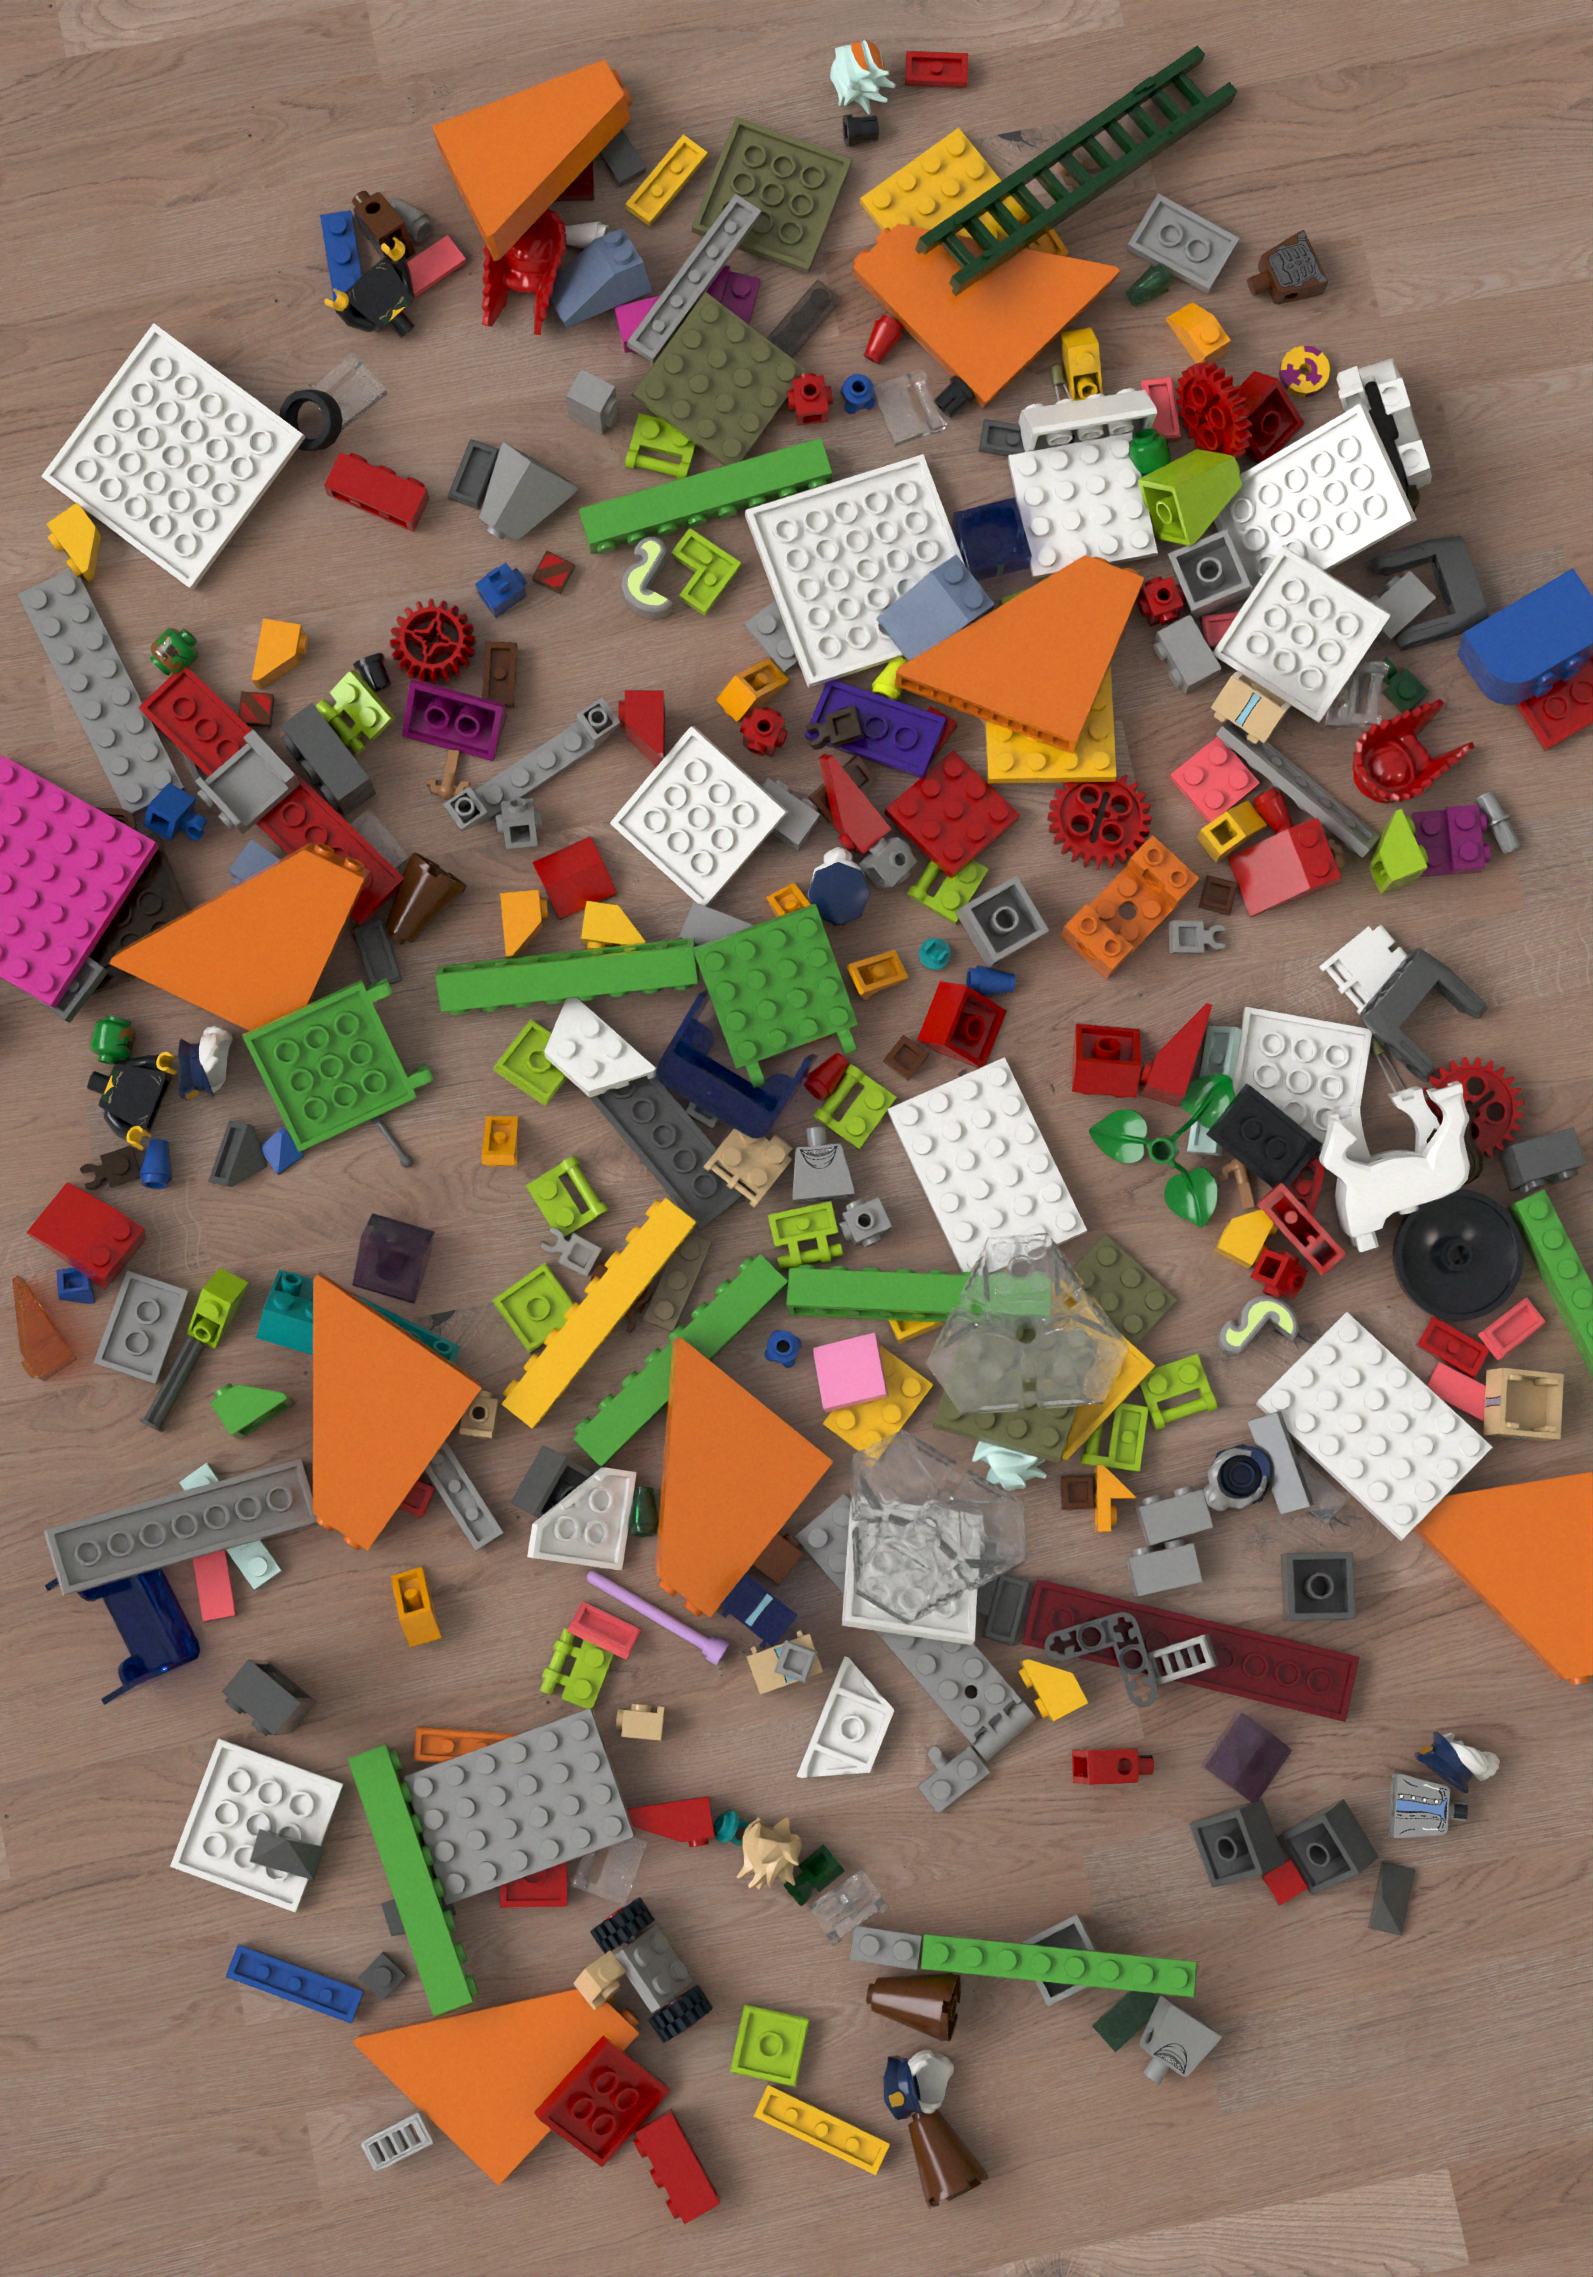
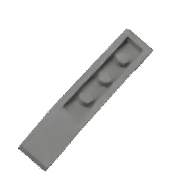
M603 697L576 714L577 722L476 790L472 791L469 786L445 802L443 806L459 829L464 831L496 818V815L502 814V801H509L513 798L524 799L594 752L621 724Z

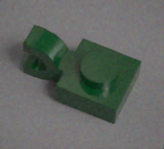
M1387 657L1372 670L1388 685L1382 691V694L1402 714L1406 710H1410L1428 692L1407 668L1399 674L1395 665Z
M822 1845L798 1865L802 1873L794 1878L795 1885L793 1886L787 1881L783 1886L796 1902L803 1906L810 1899L812 1888L815 1887L818 1892H821L845 1870L827 1847Z

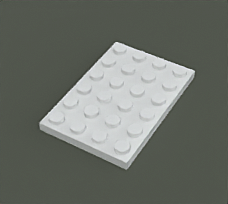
M1358 404L1239 475L1242 483L1241 488L1215 518L1214 523L1218 532L1228 529L1253 591L1282 545L1327 572L1417 521L1366 405Z
M1005 1057L887 1109L892 1124L962 1272H976L980 1276H991L1087 1233L1084 1222Z
M1348 1312L1256 1403L1266 1414L1281 1410L1290 1437L1400 1541L1492 1449V1446Z

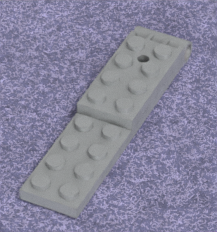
M845 1494L794 1536L843 1595L850 1500ZM875 1631L986 1762L1037 1719L974 1643L968 1645ZM969 1685L974 1686L977 1690L976 1696L972 1699L965 1695V1688Z

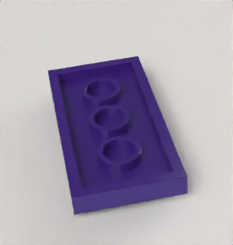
M836 680L826 682L810 723L826 724V714L855 705L859 709L865 735L864 739L837 748L831 744V741H828L826 746L921 779L925 778L947 724L945 717ZM806 731L805 737L811 741L816 740L819 737V732L809 734Z

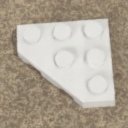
M601 1467L532 1524L527 1557L622 1571L637 1472Z

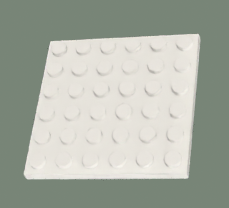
M153 323L41 477L74 502H78L82 508L193 590L303 442L305 436Z
M924 454L745 510L746 520L808 688L888 663L899 657L903 658L904 655L876 620L877 617L931 571L957 554L964 563Z

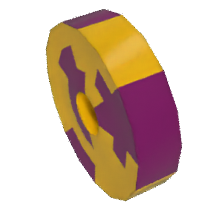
M1305 345L1294 347L1287 352L1279 369L1280 382L1286 391L1294 396L1304 398L1314 396L1322 391L1330 375L1329 361L1323 352L1315 347ZM1306 368L1310 374L1303 375L1299 369Z

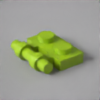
M355 670L349 671L329 692L337 701L333 707L325 699L316 705V708L328 724L340 735V740L346 747H350L356 755L363 752L366 748L359 739L363 734L370 740H374L396 718ZM345 712L356 723L352 728L341 718Z
M831 1201L768 1215L774 1247L787 1245L789 1255L777 1257L780 1270L790 1267L798 1268L800 1265L821 1261V1264L831 1262V1258L843 1256L841 1243L828 1246L826 1239L827 1236L838 1234ZM816 1239L818 1248L799 1252L798 1243Z
M564 1628L560 1639H556L552 1649L555 1652L548 1668L545 1667L541 1677L544 1680L540 1691L552 1695L556 1683L564 1685L566 1687L561 1699L585 1709H593L614 1654L586 1640L583 1641L581 1648L572 1646L575 1635L567 1632L568 1629ZM567 1655L577 1658L570 1677L561 1674Z

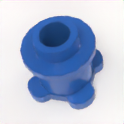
M854 374L845 380L840 393L846 401V412L855 414L857 410H871L875 405V399L872 397L874 385L871 379L862 374ZM854 390H861L862 392L857 393Z
M774 1331L768 1340L767 1349L764 1354L765 1358L770 1362L782 1363L786 1368L792 1367L801 1348V1340L789 1331ZM781 1342L789 1345V1350L785 1353L777 1350V1345Z

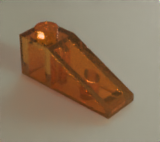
M17 1275L12 1279L20 1352L25 1358L21 1364L31 1378L37 1376L38 1379L46 1381L77 1360V1358L25 1279Z

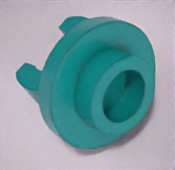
M930 938L924 941L919 949L921 964L930 970L944 968L951 957L950 947L944 940L939 938Z
M728 1810L724 1814L719 1815L715 1821V1838L721 1843L731 1842L734 1845L742 1846V1841L735 1837V1833L739 1827L746 1829L749 1823L739 1818L737 1812Z

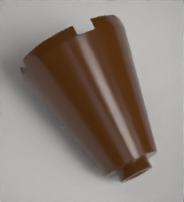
M413 852L408 859L403 873L404 879L396 892L385 923V927L389 929L387 935L402 945L405 941L412 943L464 893L467 887L450 872H445L439 868L438 864L416 852Z
M953 1973L879 1977L876 1979L875 1984H869L866 2002L871 2004L872 2011L940 2041H951L958 2014H955L957 2003H960L961 1976Z
M939 2110L931 2114L920 2112L911 2115L913 2122L908 2124L925 2202L929 2209L939 2206L940 2201L944 2199L950 2201L982 2184L981 2181L989 2179L985 2169Z

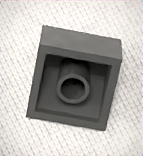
M543 1445L511 1503L539 1519L594 1473Z
M1262 1799L1239 1805L1190 1823L1212 1887L1262 1875L1285 1864Z
M1344 1799L1319 1810L1277 1836L1306 1883L1311 1895L1360 1874L1379 1858Z

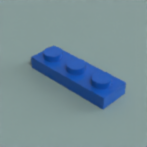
M351 210L320 215L334 302L337 297L333 291L334 288L345 293L362 277Z

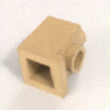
M479 1391L462 1416L459 1429L461 1436L494 1440L500 1401L492 1399L493 1392ZM481 1407L485 1410V1416L479 1420L475 1419L473 1412L476 1408Z
M632 1704L631 1710L618 1709L616 1729L622 1730L621 1737L661 1741L665 1707L658 1706L657 1713L651 1712V1705Z
M609 1950L586 1967L573 1984L593 2010H595L621 1990L619 1980L627 1971Z

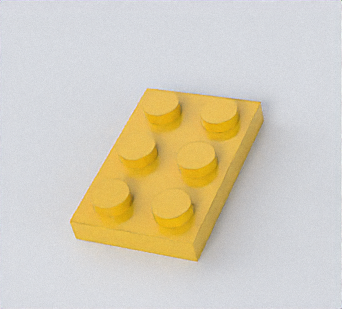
M880 1346L889 1397L833 1410L822 1424L874 1464L933 1386L931 1382L883 1346Z

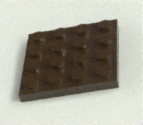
M155 832L146 835V837L155 841L160 847L89 955L92 960L109 971L92 995L137 978L109 964L111 958L120 949L188 912L160 837Z

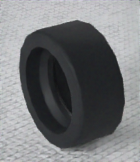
M319 390L295 391L285 399L280 408L279 417L301 432L297 421L298 412L303 403L308 401L317 403L324 417L323 430L319 437L316 439L305 438L297 449L317 451L328 448L339 437L343 423L341 409L336 400L327 392Z

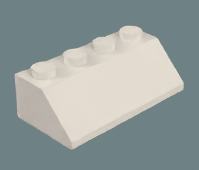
M1133 388L1119 391L1115 395L1105 396L1099 393L1090 395L1085 400L1063 399L1055 405L1049 406L1033 404L1021 411L1018 423L1021 428L1020 433L1024 450L1029 452L1069 444V441L1073 439L1072 434L1075 435L1074 443L1130 432L1135 434L1144 429H1151L1157 415V409L1145 390L1135 391Z

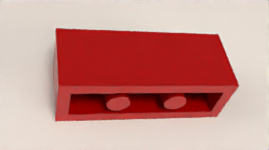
M340 452L324 484L328 496L412 532L415 531L429 501L427 489L424 488L425 485L422 482L410 477L407 480L396 476L395 471L383 465H379L378 468L367 463L365 458L355 453L346 455Z
M672 2108L636 2129L635 2133L638 2138L634 2139L633 2142L642 2158L648 2156L654 2168L649 2171L656 2186L659 2189L663 2186L665 2187L670 2197L666 2204L674 2219L681 2217L685 2225L720 2204V2197Z

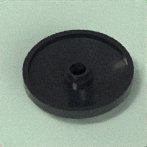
M1457 1190L1443 1198L1420 1204L1417 1211L1406 1214L1395 1235L1393 1266L1400 1287L1417 1307L1438 1318L1465 1321L1491 1313L1510 1297L1521 1276L1524 1250L1517 1225L1500 1204L1477 1192Z

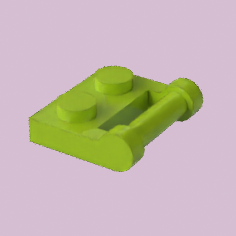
M639 413L630 448L627 452L625 467L635 469V467L676 476L677 480L686 478L689 475L696 444L663 419ZM640 449L681 458L682 460L680 464L640 455L639 452Z
M931 860L917 884L910 887L907 895L912 900L956 925L959 920L956 912L971 901L989 869L973 860L952 879L947 876L934 898H932L926 892L940 871V868Z
M850 1064L845 1071V1077L834 1090L831 1097H829L821 1109L817 1108L812 1117L854 1148L860 1150L897 1097L865 1075L856 1066ZM857 1082L864 1088L842 1119L837 1122L831 1116Z
M576 1155L567 1158L558 1166L525 1185L549 1225L559 1228L564 1238H567L572 1232H577L609 1211L606 1203L600 1202L580 1170V1162ZM567 1173L590 1209L583 1215L559 1179Z
M1198 1354L1155 1368L1139 1385L1145 1405L1149 1407L1148 1413L1155 1430L1165 1428V1424L1204 1410L1211 1412L1218 1409ZM1198 1389L1201 1398L1164 1411H1160L1157 1405L1158 1402Z
M1122 1403L1113 1412L1108 1457L1098 1456L1102 1431L1101 1425L1087 1440L1085 1454L1081 1456V1464L1088 1466L1104 1465L1106 1468L1139 1473L1149 1407Z

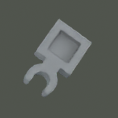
M1172 920L1169 922V954L1200 955L1204 953V945L1212 951L1225 948V943H1216L1213 939V934L1225 931V927L1215 925L1204 930L1203 921Z
M550 1226L548 1230L557 1236V1241L554 1244L541 1241L542 1249L550 1253L560 1252L561 1254L557 1259L559 1263L587 1277L602 1250V1246L575 1232H572L570 1238L566 1239L559 1228Z

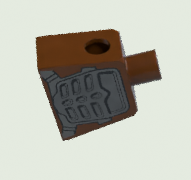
M361 191L353 197L352 203L355 206L353 210L360 228L381 259L386 256L389 260V256L382 251L381 246L385 243L392 250L395 246L393 237H396L405 245V259L416 253L405 222L380 192L370 196L367 191Z
M1304 230L1299 231L1265 252L1258 263L1260 273L1247 279L1249 290L1253 296L1269 291L1273 302L1277 305L1322 295L1328 284L1325 273Z

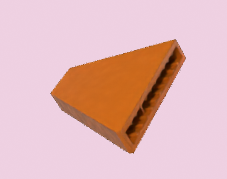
M605 59L432 126L439 151L494 261L501 259L631 120L628 106L632 105L629 91L626 86L621 88L622 82L616 69L611 70Z
M898 223L892 230L889 227L885 228L875 239L877 244L869 252L864 249L854 259L853 264L855 266L853 267L852 276L896 321L904 326V329L951 377L957 376L971 389L976 397L975 401L984 409L1118 278L1120 270L1112 265L1024 248L955 296L952 293L953 287L949 282L952 275L962 268L941 244L925 255L923 252L918 254L915 248L919 238L930 230ZM955 235L975 259L983 254L984 250L974 238Z
M1084 555L900 666L896 672L895 686L1074 754L1137 603L1145 577L1140 576L1133 569H1121L1113 566L1101 557L1092 558Z
M309 843L120 949L111 958L109 964L251 1031L310 1004L370 871L365 869L364 864L357 859L351 857L344 859L334 854V850L328 845Z
M320 1271L313 1279V1514L317 1516L316 1522L325 1529L333 1531L335 1528L344 1534L343 1540L357 1550L363 1547L368 1551L482 1389L483 1383Z
M676 1337L672 1344L655 1575L662 1579L658 1585L668 1594L674 1597L678 1592L687 1599L683 1606L698 1618L702 1613L711 1618L834 1461L680 1337Z
M1593 1472L1445 1496L1413 1531L1559 1680L1569 1679L1570 1685L1590 1682L1589 1676L1593 1675Z
M573 1987L361 2034L354 2040L353 2044L499 2186L551 2130L534 2114L535 2110L597 2041L604 2035L624 2051L640 2034L641 2030L637 2027L640 2021L627 2008L621 2012L612 2003L615 2000L614 1996L593 2010L579 1990Z

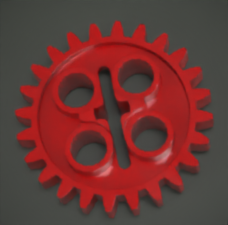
M1204 361L1187 367V370L1181 372L1183 377L1177 380L1180 387L1176 388L1175 391L1181 397L1176 400V403L1182 408L1178 412V415L1184 417L1185 420L1182 427L1188 428L1190 431L1188 439H1195V449L1202 447V450L1235 456V460L1240 458V456L1246 453L1245 449L1250 447L1247 439L1252 437V434L1247 429L1252 426V422L1246 419V415L1250 413V410L1243 406L1246 398L1239 396L1240 386L1234 387L1232 385L1233 376L1225 377V368L1218 369L1215 362L1209 364L1208 361Z
M1125 774L1120 780L1116 779L1115 782H1073V784L1071 782H1063L1062 787L1064 791L1060 789L1055 790L1054 797L1057 800L1050 801L1049 808L1052 812H1049L1047 821L1053 822L1049 825V833H1058L1054 837L1053 843L1054 845L1064 843L1061 854L1064 855L1071 851L1073 853L1071 862L1074 863L1081 857L1084 859V868L1089 865L1090 861H1095L1096 869L1100 870L1102 862L1106 861L1109 868L1112 869L1115 859H1118L1124 865L1127 859L1126 853L1132 856L1137 851L1135 846L1141 847L1145 843L1143 837L1149 836L1150 828L1147 825H1150L1152 821V816L1147 815L1151 805L1142 803L1146 797L1145 792L1135 793L1138 787L1137 782L1129 786L1126 784L1128 775ZM1108 794L1110 797L1096 842L1091 843L1090 838L1103 795ZM1086 795L1092 796L1096 802L1086 804L1081 798ZM1120 804L1127 811L1118 813L1112 809V806ZM1076 824H1082L1088 830L1086 832L1079 833L1076 832L1072 828V826ZM1113 833L1118 837V840L1113 842L1107 841L1103 835Z
M1463 1057L1461 1067H1458L1453 1060L1449 1061V1072L1439 1067L1437 1071L1440 1078L1429 1077V1082L1433 1085L1432 1088L1442 1089L1448 1087V1083L1458 1081L1462 1084L1464 1103L1467 1101L1469 1104L1477 1102L1489 1091H1494L1495 1093L1492 1098L1476 1108L1475 1113H1477V1116L1472 1123L1476 1129L1474 1141L1480 1153L1484 1151L1488 1158H1492L1493 1147L1500 1152L1504 1151L1503 1140L1514 1142V1138L1509 1132L1511 1130H1521V1127L1514 1123L1515 1119L1524 1118L1525 1116L1516 1111V1107L1525 1104L1524 1101L1515 1100L1514 1097L1521 1091V1088L1511 1089L1509 1085L1515 1078L1512 1076L1504 1079L1502 1077L1505 1071L1504 1067L1499 1068L1496 1072L1493 1071L1492 1060L1485 1067L1481 1066L1480 1057L1475 1058L1473 1065L1469 1064L1467 1057ZM1470 1078H1476L1482 1084V1090L1477 1096L1471 1095L1466 1089V1083ZM1422 1088L1423 1093L1428 1096L1427 1100H1425L1428 1107L1441 1125L1443 1120L1442 1111L1430 1099L1426 1091L1431 1088ZM1491 1103L1497 1104L1502 1110L1501 1118L1495 1122L1491 1121L1486 1115L1487 1106Z

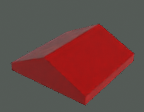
M591 836L532 862L559 920L584 910L586 901L599 903L617 895L614 884Z

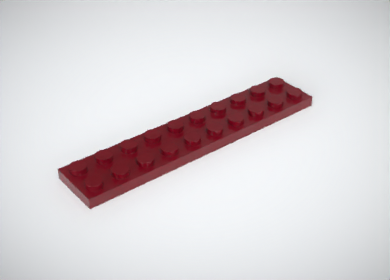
M1036 1579L1022 1640L1023 1645L1045 1650L1046 1638L1055 1631L1112 1614L1126 1612L1135 1617L1147 1653L1201 1635H1209L1219 1666L1172 1681L1346 1722L1360 1658L1358 1656ZM1124 1618L1117 1619L1118 1625L1113 1627L1115 1633L1121 1632L1124 1640L1122 1643H1117L1119 1650L1127 1645H1138L1137 1637L1132 1640L1129 1638L1128 1630L1133 1628L1132 1623L1125 1622ZM1088 1627L1082 1632L1081 1638L1086 1646L1093 1647L1100 1642L1101 1634L1096 1628ZM1076 1631L1069 1633L1072 1640L1062 1641L1060 1637L1054 1638V1644L1050 1646V1650L1065 1655V1648L1074 1645V1652L1082 1651L1077 1643ZM1200 1644L1194 1645L1200 1664L1206 1663ZM1113 1646L1077 1657L1120 1668ZM1187 1648L1181 1649L1187 1668L1193 1667ZM1129 1650L1124 1654L1123 1662L1127 1668L1137 1669L1142 1665L1143 1657L1137 1650ZM1174 1652L1169 1653L1174 1673L1180 1671ZM1161 1656L1156 1657L1161 1677L1166 1676L1167 1673ZM1145 1669L1144 1671L1140 1672V1673H1143V1674H1147V1675H1148L1147 1669Z

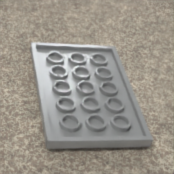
M592 1708L404 1776L405 1782L407 1781L413 1798L411 1802L415 1814L418 1813L424 1830L422 1835L426 1846L429 1845L435 1861L433 1868L436 1877H440L446 1896L443 1898L446 1905L636 1837Z

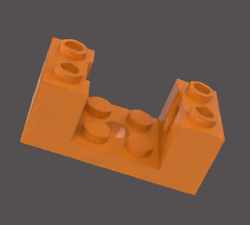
M1152 835L1130 857L1127 866L1090 905L1086 903L1064 926L1060 937L1107 980L1194 890L1200 878ZM1123 904L1132 905L1136 909V917L1131 920L1123 919L1119 914V907Z

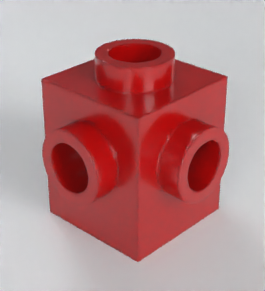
M806 373L798 376L796 379H792L793 389L787 391L789 410L795 409L797 426L828 422V405H833L831 385L825 386L824 375L816 376L814 373Z
M1159 576L1148 580L1144 584L1145 586L1142 587L1137 600L1141 615L1147 618L1150 627L1157 624L1166 625L1177 620L1184 606L1183 603L1186 601L1180 584L1175 585L1172 576L1166 579H1162ZM1164 596L1166 600H1161L1159 597Z
M755 707L752 716L746 714L740 728V733L744 734L743 746L747 747L750 752L760 756L768 755L773 757L776 748L783 747L788 730H785V719L781 717L778 711L768 707H764L763 710ZM758 726L765 727L769 730L766 732H762L758 729Z
M1264 1248L1250 1278L1264 1287L1262 1292L1268 1296H1274L1279 1300L1282 1296L1295 1300L1299 1290L1304 1285L1308 1270L1298 1264L1300 1259L1286 1251H1282L1279 1254Z

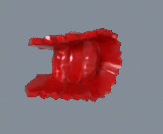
M548 208L506 254L497 261L493 260L487 246H484L483 251L486 258L483 264L484 274L482 280L485 287L482 291L484 295L482 309L485 313L482 325L493 327L502 309L507 304L509 290L519 293L529 292L535 294L533 310L534 335H541L542 322L546 319L549 298L552 297L553 283L555 282L557 270L561 267L562 256L566 252L565 245L567 244L564 222L560 221V216L555 211H551Z
M1441 699L1434 701L1432 704L1426 702L1421 707L1417 706L1412 712L1406 710L1403 714H1398L1391 720L1384 719L1380 725L1371 724L1369 731L1362 733L1361 738L1356 742V752L1353 753L1352 770L1354 782L1364 796L1376 802L1388 804L1396 801L1410 800L1414 796L1423 795L1424 789L1432 786L1436 778L1442 776L1443 772L1450 770V766L1465 758L1466 752L1475 748L1473 742H1470L1431 759L1428 750L1418 741L1416 735L1422 732L1424 727L1442 709L1444 702Z

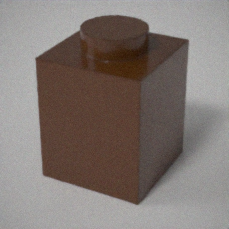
M777 1533L753 1566L779 1586L803 1556V1553L799 1551L802 1544L788 1533L784 1537Z

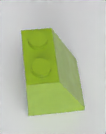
M1196 449L1138 479L1144 504L1149 510L1154 538L1188 546L1198 541L1242 486L1239 476L1240 468L1235 460V456Z

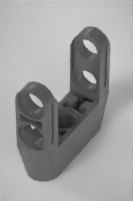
M1461 536L1427 540L1386 552L1374 557L1370 561L1374 574L1385 576L1428 563L1432 565L1448 615L1413 625L1407 631L1399 634L1396 640L1399 649L1402 651L1456 636L1489 618L1482 590L1466 544Z
M1417 948L1408 954L1360 1013V1018L1376 1040L1418 1079L1428 1082L1429 1077L1433 1076L1436 1072L1433 1060L1404 1034L1399 1027L1432 987L1444 996L1459 1012L1466 1013L1475 1019H1480L1488 1007L1449 967L1423 949Z

